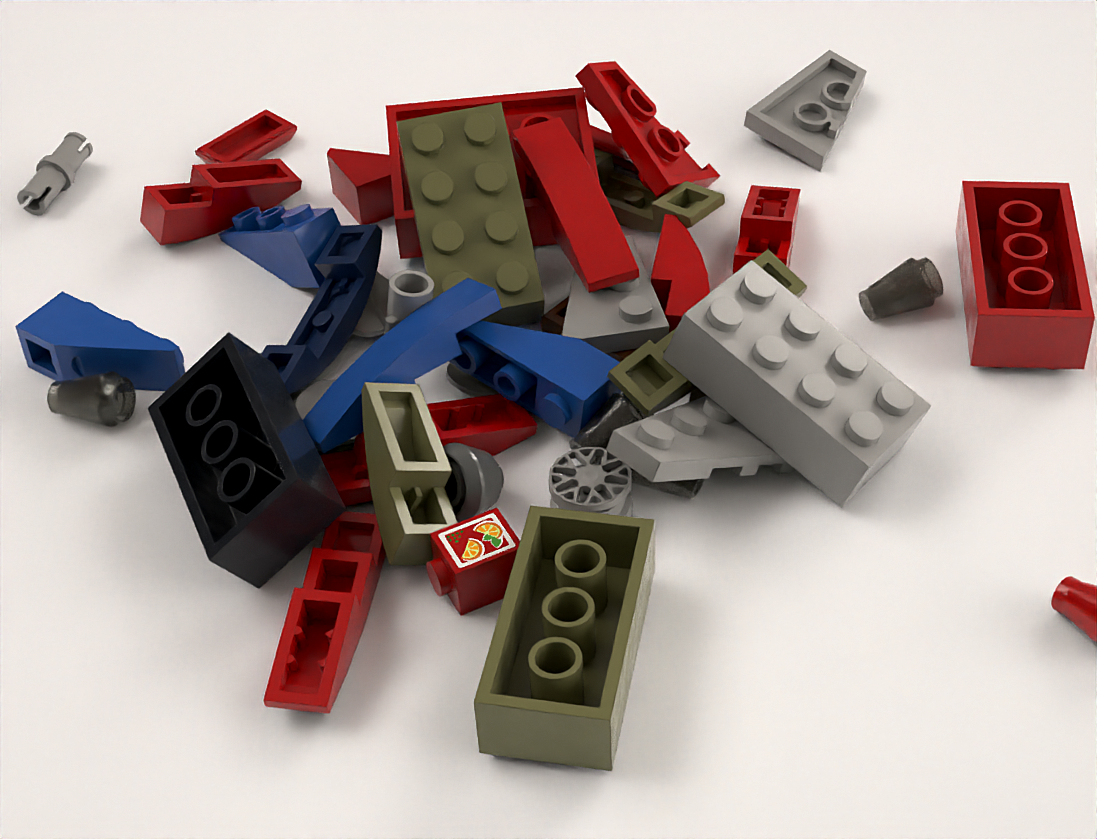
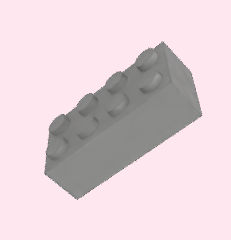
M752 260L684 313L662 357L841 508L904 446L932 406Z

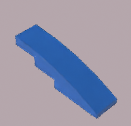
M466 278L420 306L375 341L332 383L303 419L316 449L326 453L364 432L361 390L365 382L416 384L415 379L461 355L462 352L455 334L502 309L496 289Z

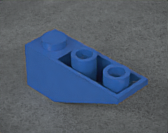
M303 204L291 210H285V207L280 205L266 211H260L259 207H253L235 215L231 219L234 225L218 234L222 242L288 285L299 288H320L325 278L315 266V263L336 227L341 226L333 208L312 209L310 204Z
M63 291L15 326L27 366L64 386L166 391L185 373L183 354L179 346L167 338H160L137 327L129 320H122L99 309L91 302H84Z
M478 321L455 334L462 354L448 362L455 365L463 373L470 374L496 390L507 400L517 403L543 419L549 426L561 430L578 442L619 406L621 390L607 375L620 362L579 338L485 321Z

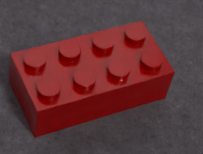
M962 181L955 231L970 366L1046 368L1052 370L1084 369L1095 316L1069 183Z

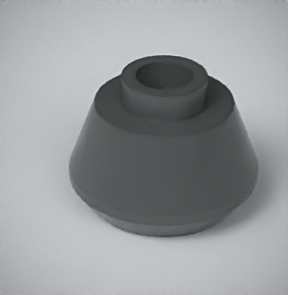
M461 443L444 445L443 448L452 469L444 488L458 523L484 513L498 501L504 484V476L500 465L488 452Z

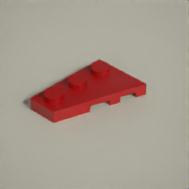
M616 61L588 63L575 75L585 90L586 100L595 110L600 112L612 130L611 136L614 142L628 154L638 169L640 181L648 190L654 193L656 198L664 196L685 181L708 188L720 177L719 173L709 163L702 169L684 150L690 145V142L679 130L674 133L666 126L661 125L654 117L657 112L656 105Z

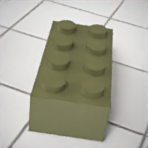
M502 103L397 121L400 149L425 272L434 282L433 298L466 278H470L495 288L502 307L501 310L480 321L513 327L540 322L541 316L544 315L545 299Z
M530 505L474 699L479 753L612 771L655 573L654 519Z

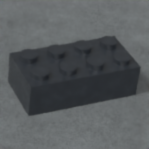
M230 332L221 338L147 408L209 561L260 589L347 510L275 364Z

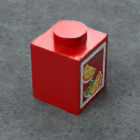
M498 508L430 533L433 560L426 562L430 582L439 597L448 595L460 616L504 599L520 540Z

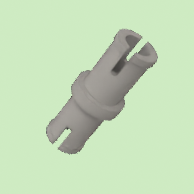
M69 132L52 155H46L39 161L36 166L37 173L17 195L20 205L25 203L29 196L33 197L23 209L33 215H42L60 191H66L70 188L75 180L74 173L93 152L91 143H87L81 151L78 150L87 140L84 135L77 132Z

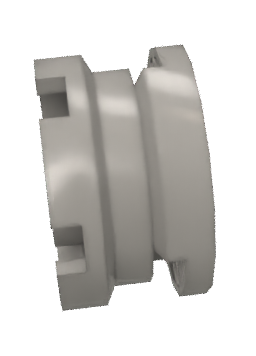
M583 447L571 450L557 458L550 468L548 480L549 492L551 494L550 508L632 517V470L628 465L607 452L606 449L601 447ZM596 456H600V464H592ZM576 458L582 465L575 466L571 459Z

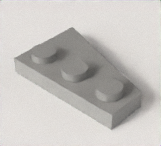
M828 50L747 110L744 126L820 172L863 87L867 71L835 52Z
M631 235L625 236L638 265L640 277L589 293L574 270L562 331L563 336L579 338L603 353L637 349L649 340L656 344L669 334L668 321Z
M708 396L613 430L606 448L607 452L651 482L707 479L713 468H730L738 476L756 475L759 465L773 464V468L778 473L795 471L790 464Z

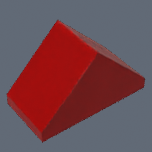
M329 148L327 159L332 192L359 225L373 224L394 216L390 156L388 154Z

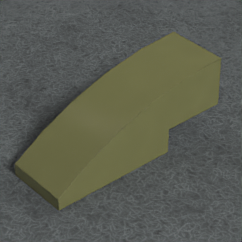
M365 382L361 394L366 461L372 500L390 566L426 565V562L433 560L430 533L457 523L444 488L452 469L419 384Z

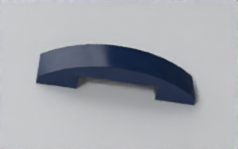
M378 224L336 227L315 263V266L324 276L325 280L287 345H266L261 353L262 356L275 364L289 394L300 390L318 377L334 361L355 330L369 299L378 268L383 232Z

